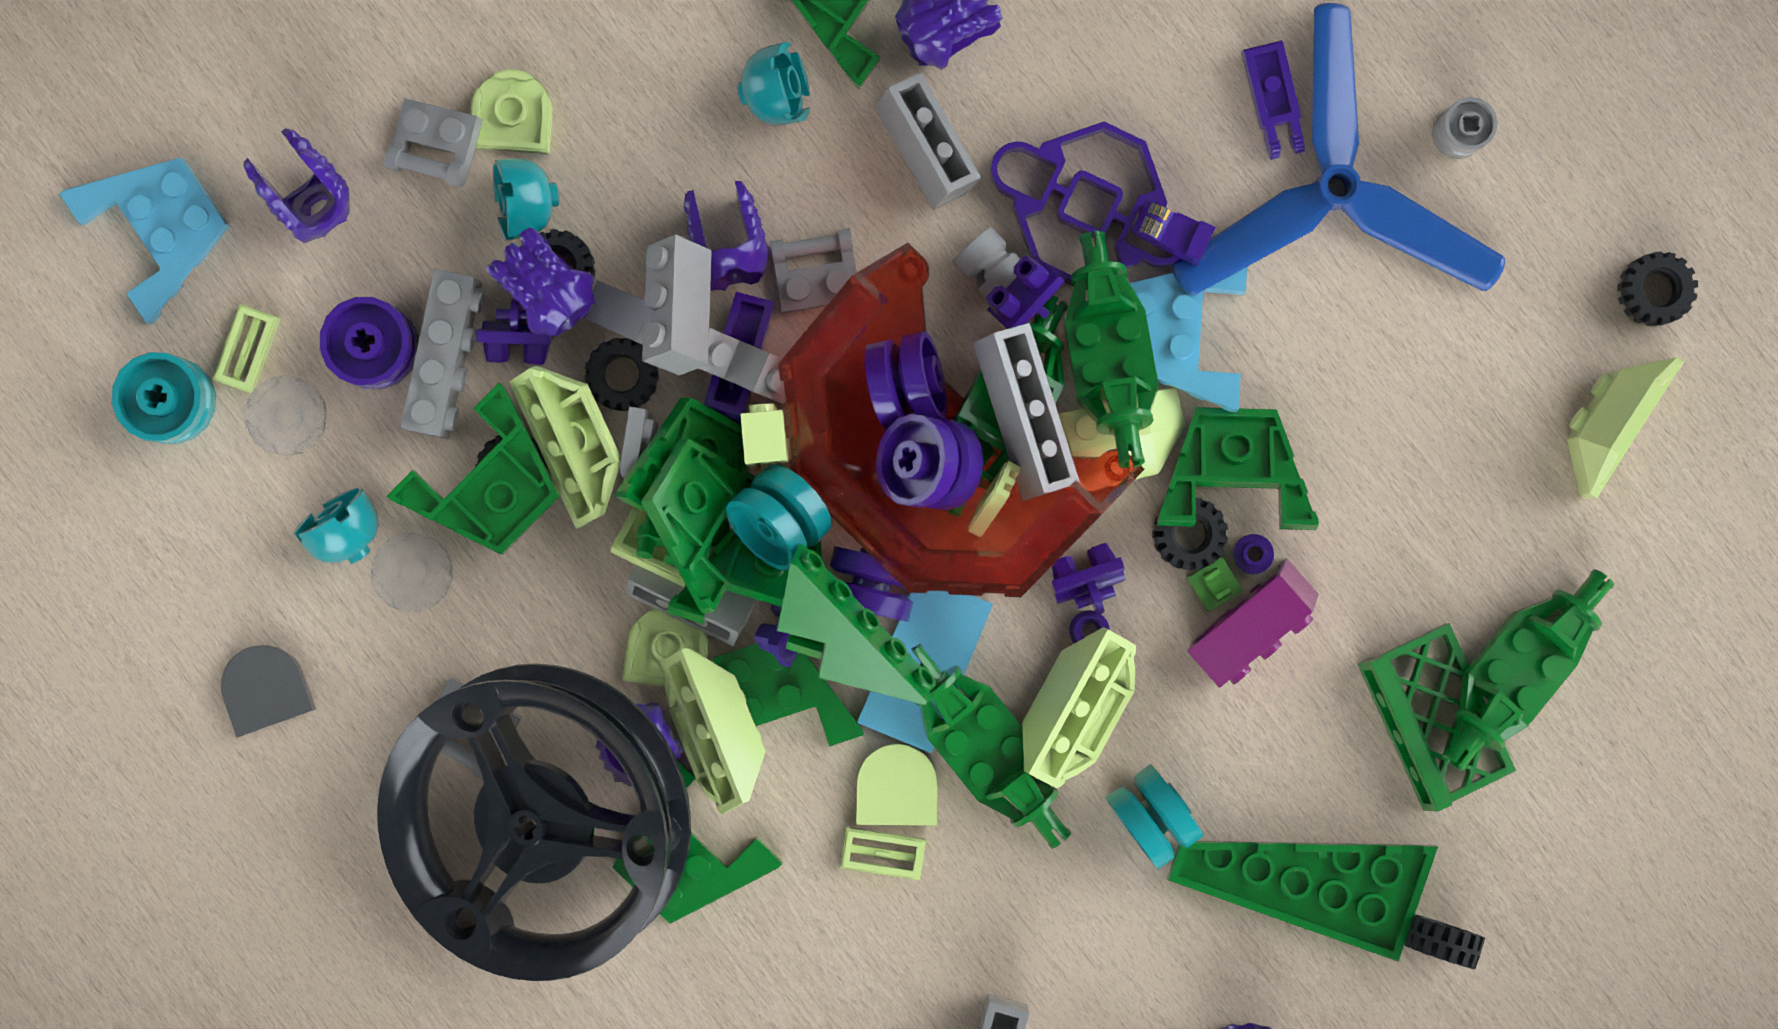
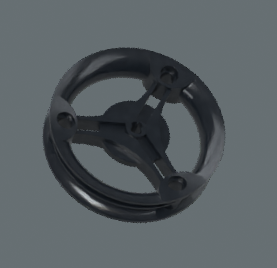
M534 663L499 668L480 675L459 689L436 700L420 712L398 738L386 762L378 793L377 822L383 858L393 885L410 913L431 937L458 958L479 969L511 979L526 981L565 979L586 973L609 961L621 952L637 934L654 921L666 907L678 888L689 855L691 841L689 796L677 759L662 733L640 707L608 683L581 671L558 665ZM517 707L541 709L563 716L589 731L608 748L624 769L637 796L641 812L637 815L624 814L589 802L584 790L572 776L553 764L534 758L519 736L510 715ZM489 729H491V731H492V733H493V735H494V737H495V740H496V742H497V744H498V746H499V748H500V750H501V752H502V754H503V756H504V758H505V760H506L507 766H506V764H505V762H504V760H503V758H502V756H501V754H500V752H499V750H498V748H497V746H496V744H495V741H494V739H493V737H492V735H491ZM450 737L468 739L475 753L484 781L474 808L475 831L483 851L471 880L454 881L440 859L429 823L428 792L430 779L437 757ZM594 828L624 833L623 840L594 835ZM586 856L610 857L624 860L625 868L634 882V886L623 902L609 916L597 924L580 931L564 934L536 933L515 927L513 916L504 902L521 881L538 884L559 880L577 868ZM497 866L507 876L495 893L485 886L484 883Z

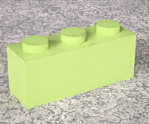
M757 404L750 406V413L740 414L745 464L753 471L764 470L768 465L774 464L786 468L793 467L790 425L784 411L777 410L774 404Z

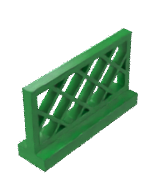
M1450 623L1444 624L1383 654L1370 657L1357 664L1423 811L1439 812L1451 806V802L1516 771L1505 746L1501 750H1496L1484 744L1466 766L1461 787L1449 791L1444 775L1448 763L1452 760L1446 761L1442 754L1432 751L1429 747L1427 739L1431 727L1450 733L1444 751L1451 746L1461 733V724L1456 717L1452 728L1434 721L1440 700L1458 706V709H1460V701L1444 695L1443 692L1449 674L1451 673L1462 679L1463 672L1469 666ZM1441 636L1448 648L1444 664L1426 657L1431 641ZM1421 646L1418 654L1411 651ZM1405 655L1416 660L1410 680L1397 676L1391 662L1392 659ZM1453 662L1455 663L1457 669L1452 667ZM1424 663L1442 670L1435 691L1417 684ZM1402 685L1407 686L1406 692L1404 691ZM1415 690L1433 696L1426 717L1415 714L1410 705ZM1481 696L1475 714H1478L1479 717L1486 707L1483 696ZM1419 722L1424 723L1422 729H1421V727H1420V725H1419ZM1483 747L1495 752L1501 765L1500 768L1489 773L1476 768ZM1435 758L1440 760L1439 766ZM1474 774L1481 776L1472 781Z

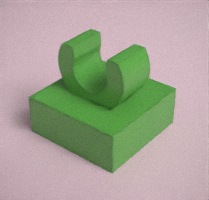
M1223 557L1217 558L1216 562L1210 566L1203 567L1186 577L1206 612L1213 610L1243 592Z

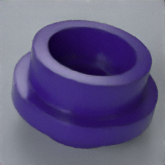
M1248 534L1240 538L1235 544L1233 559L1241 571L1248 574H1259L1271 566L1274 559V549L1270 541L1264 536ZM1252 546L1258 547L1261 551V557L1256 562L1250 561L1247 557V551Z
M1087 610L1078 613L1072 619L1069 626V635L1075 644L1085 638L1081 630L1086 623H1093L1096 631L1103 627L1108 630L1110 628L1102 614L1097 615L1095 611Z

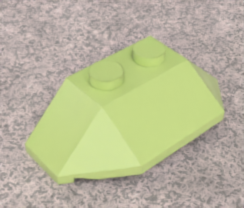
M1676 357L1610 372L1609 375L1604 373L1596 381L1591 390L1594 398L1587 409L1582 407L1573 417L1569 425L1573 431L1567 439L1580 496L1585 499L1598 498L1605 484L1685 361Z
M539 366L531 367L509 381L575 528L578 529L605 514L620 468L621 456L588 384Z
M1177 388L1158 390L1151 410L1154 421L1150 426L1139 431L1145 463L1134 468L1130 451L1129 468H1120L1118 466L1114 435L1098 433L1095 422L1083 408L1058 414L1080 483L1069 486V488L1078 493H1083L1159 474L1186 427ZM1103 403L1107 414L1111 413L1108 403Z
M1103 627L1061 651L1022 722L1025 772L1055 788H1059L1065 784V780L1078 775L1097 761L1135 691V664L1133 656L1136 655V645Z
M689 648L681 649L661 662L662 672L666 675L665 692L668 709L697 783L708 798L716 803V808L720 814H724L750 800L765 755V749L761 742L760 732L755 727L746 704L745 695L740 689L736 677Z

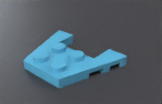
M182 158L66 189L59 193L78 223L84 226L117 204L160 267V271L126 293L144 321L150 325L157 321L164 306L171 297L174 298L183 287L182 283L195 266L201 264L229 227L187 162Z
M1247 267L1196 295L1187 293L1177 282L1174 273L1130 283L1146 310L1158 383L1165 386L1168 384L1189 393L1192 397L1202 401L1205 399L1222 406L1224 410L1235 413L1239 410L1241 374L1198 370L1203 292L1244 295L1246 292Z

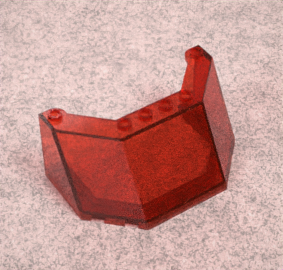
M907 242L853 274L778 363L780 381H784L786 401L782 403L786 438H790L792 458L788 460L789 469L802 477L817 492L825 503L830 516L908 592L948 591L950 595L972 596L994 593L1004 594V597L1021 598L1112 505L1145 468L1142 466L1133 468L1132 456L1130 454L1129 468H1120L1118 466L1117 449L1107 450L1100 457L1072 456L1080 483L1075 480L1069 487L1022 501L1017 482L1015 481L1007 501L982 537L969 532L968 525L979 500L987 489L976 488L973 496L967 500L960 517L948 514V510L943 511L928 507L898 504L888 497L878 480L876 466L879 443L886 430L882 427L871 401L865 371V350L867 344L889 339L899 347L902 336L926 331L923 286L929 279V266L925 258ZM945 381L947 414L946 418L943 419L954 420V416L964 398ZM991 456L983 470L986 471L997 457Z

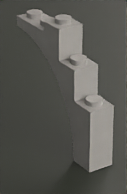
M597 280L593 288L595 304L591 306L587 316L583 318L643 344L644 300ZM709 328L708 365L699 369L830 423L845 385Z

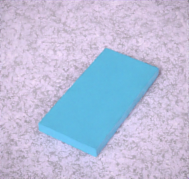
M920 574L917 586L912 588L909 598L913 601L909 622L899 620L892 637L899 639L905 645L908 653L918 664L921 662L912 652L911 648L921 644L941 671L953 666H959L962 670L961 673L965 674L993 604ZM954 682L952 683L957 689L959 688ZM873 691L869 692L857 723L932 754L934 746L926 737L920 706H917L912 701ZM931 700V703L933 704L939 717L942 719L943 717L939 712L937 706L935 705L934 701Z

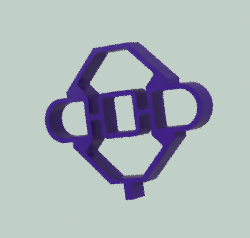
M1103 121L1043 142L1040 149L1028 143L1016 141L1005 144L994 155L990 168L991 181L1001 194L1015 200L1012 208L1030 258L1039 257L1026 219L1041 214L1050 194L1054 193L1062 197V202L1056 213L1058 221L1082 233L1091 232V237L1095 238L1094 231L1106 233L1111 222L1122 226L1113 249L1118 262L1124 264L1127 269L1137 266L1140 261L1154 267H1168L1181 259L1175 255L1169 258H1159L1125 242L1127 233L1145 201L1155 202L1164 207L1168 204L1146 141ZM1099 133H1104L1139 151L1153 191L1138 196L1129 216H1124L1117 212L1123 198L1122 189L1104 179L1081 170L1074 175L1069 187L1066 188L1059 185L1057 179L1066 162L1061 149L1062 146ZM1012 152H1021L1054 167L1055 171L1040 200H1036L1002 182L997 171V165L1002 157ZM1078 181H1083L1115 197L1101 229L1086 224L1064 212ZM1047 264L1065 283L1073 286L1070 274Z

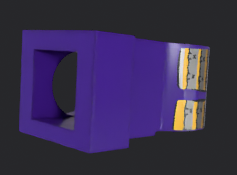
M1145 201L1132 232L1139 238L1198 266L1216 227L1204 221H1196L1179 212L1175 213L1155 202Z

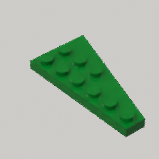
M1196 841L1188 848L1178 844L1167 880L1399 962L1438 846L1414 844Z

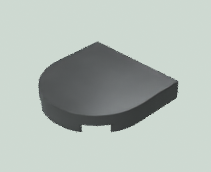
M269 645L246 648L237 653L224 669L221 679V693L236 737L244 736L316 710L301 666L293 656L280 648Z

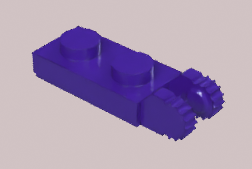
M1283 41L1244 49L1241 54L1260 130H1263L1264 141L1270 160L1280 158L1281 146L1275 126L1283 124L1288 125L1289 142L1295 154L1305 152V142L1299 121L1302 117Z

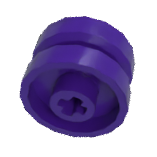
M354 297L339 303L326 316L320 330V352L326 366L339 379L365 389H386L400 383L413 370L419 337L413 322L400 309L374 297ZM370 338H375V344H369L371 350L368 351L366 349V342Z
M926 331L902 336L899 347L891 339L867 344L865 350V371L868 389L875 413L885 430L898 418L909 414L941 419L946 418L947 392L942 365L933 340Z
M909 414L898 418L890 425L879 443L876 459L878 480L885 494L895 503L940 510L954 509L962 506L973 496L981 480L983 469L982 447L975 432L963 422Z
M834 546L830 567L834 571L853 575L852 583H845L857 601L865 609L873 611L875 615L909 622L913 601L908 596L890 592L891 585L909 589L916 587L922 566L898 561L897 556L860 548V551Z

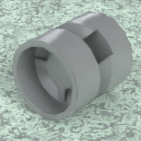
M1468 97L1460 99L1444 111L1434 123L1432 133L1434 144L1442 154L1449 158L1463 159L1470 157L1488 144L1496 134L1498 124L1496 113L1489 103L1480 98Z
M993 227L981 233L953 259L954 264L967 278H976L975 288L985 299L995 286L1002 285L1006 289L1017 277L1013 273L1014 266L1020 260L1015 252L1007 253L1005 251L1006 242Z

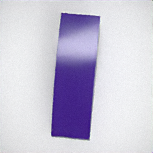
M735 292L723 334L763 350L775 302ZM713 374L704 405L741 425L740 414L746 413L752 391Z

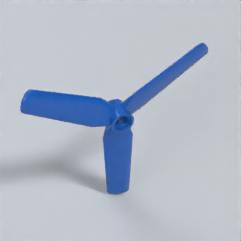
M1338 3L1317 5L1314 9L1312 143L1321 175L1316 179L1315 183L1282 191L1211 238L1198 266L1183 259L1176 261L1172 267L1177 282L1187 293L1196 295L1312 232L1330 210L1341 209L1364 233L1481 291L1489 290L1495 285L1504 270L1505 258L1503 255L1392 187L1360 180L1359 174L1353 168L1359 146L1351 11L1347 6ZM1337 178L1343 182L1345 186V195L1343 197H1337L1330 192L1328 188L1329 179Z

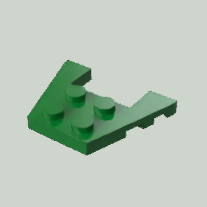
M790 0L854 86L861 89L879 63L880 56L849 36L848 32L870 0Z
M498 382L473 409L502 437V441L445 498L415 470H411L387 497L391 501L429 520L435 521L498 554L504 555L561 496L508 391Z
M691 397L680 398L617 489L615 497L641 511H646L641 501L677 442L685 439H690L726 459L727 465L740 472L747 471L744 459L742 426ZM727 514L713 537L711 544L713 547H716L732 529Z
M1196 407L1157 519V526L1194 527L1196 523L1197 486L1278 489L1279 529L1316 530L1319 526V519L1316 511H1313L1307 497V487L1304 479L1300 478L1293 460L1294 453L1277 409L1239 408L1238 412L1235 413L1216 407Z
M685 439L677 442L641 503L697 607L704 614L715 611L730 583L703 554L727 514L726 507L728 503L744 488H751V483L756 476L747 471L740 472L727 465L726 459L690 439Z
M732 528L715 547L713 555L708 559L730 583L726 591L782 607L789 570H779L766 564L743 544ZM821 540L815 546H807L809 550L815 551L822 559ZM687 586L684 587L679 595L675 594L668 605V614L701 624L705 621L707 613L703 614L699 610ZM789 634L786 649L822 660L824 643Z
M755 643L713 657L714 664L736 677L739 687L745 695L746 704L755 727L816 707L829 747L864 735L861 726L853 718L826 680L819 678V670L807 655L797 653L791 667L780 665L773 653L760 649L758 644Z
M678 759L677 762L687 788L696 777ZM691 831L690 849L684 873L678 888L660 915L671 924L778 869L783 864V861L757 837L729 866H726ZM616 859L612 868L633 887L634 882L625 868L624 860Z

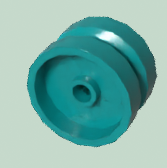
M149 352L133 358L119 371L112 386L111 404L117 420L130 434L145 441L162 444H181L195 439L208 427L215 413L216 392L211 378L199 365L169 353ZM167 394V400L163 403L162 398Z
M778 464L768 465L754 478L751 488H744L726 507L727 518L743 544L766 564L779 570H789L798 544H803L806 547L815 546L832 528L829 511L817 492L802 477Z
M1150 764L1134 776V784L1144 797V801L1140 803L1133 793L1124 786L1118 787L1106 796L1105 799L1158 870L1174 858V849L1163 835L1164 833L1169 831L1179 845L1185 848L1190 847L1202 838L1204 834L1190 815L1192 812L1170 782L1167 784L1158 771Z

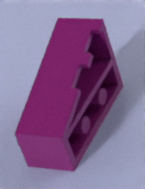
M1287 558L1277 566L1279 568L1278 572L1262 585L1258 583L1249 591L1251 593L1233 609L1230 608L1192 641L1187 652L1219 688L1228 681L1233 685L1238 683L1251 671L1249 664L1258 656H1261L1264 660L1282 646L1279 639L1291 630L1296 635L1313 621L1314 618L1310 614L1314 610L1319 594Z

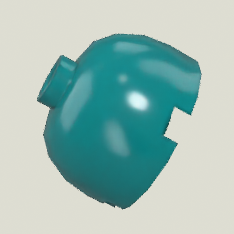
M789 42L770 45L757 50L747 60L742 71V81L738 83V95L741 103L747 105L751 113L763 123L773 126L805 121L809 115L810 107L803 108L802 95L810 96L806 71L798 52L789 53L787 50L791 46Z
M517 158L495 160L496 164H493L495 203L498 202L502 216L497 218L504 240L520 239L519 234L529 227L534 228L537 232L545 229L551 219L552 207L559 206V194L556 183H549L544 170L532 161Z
M353 488L322 505L324 508L322 512L316 517L312 513L309 514L294 531L301 544L314 558L325 563H339L347 559L350 564H353L364 558L371 551L368 545L375 538L378 530V514L362 488L360 490Z

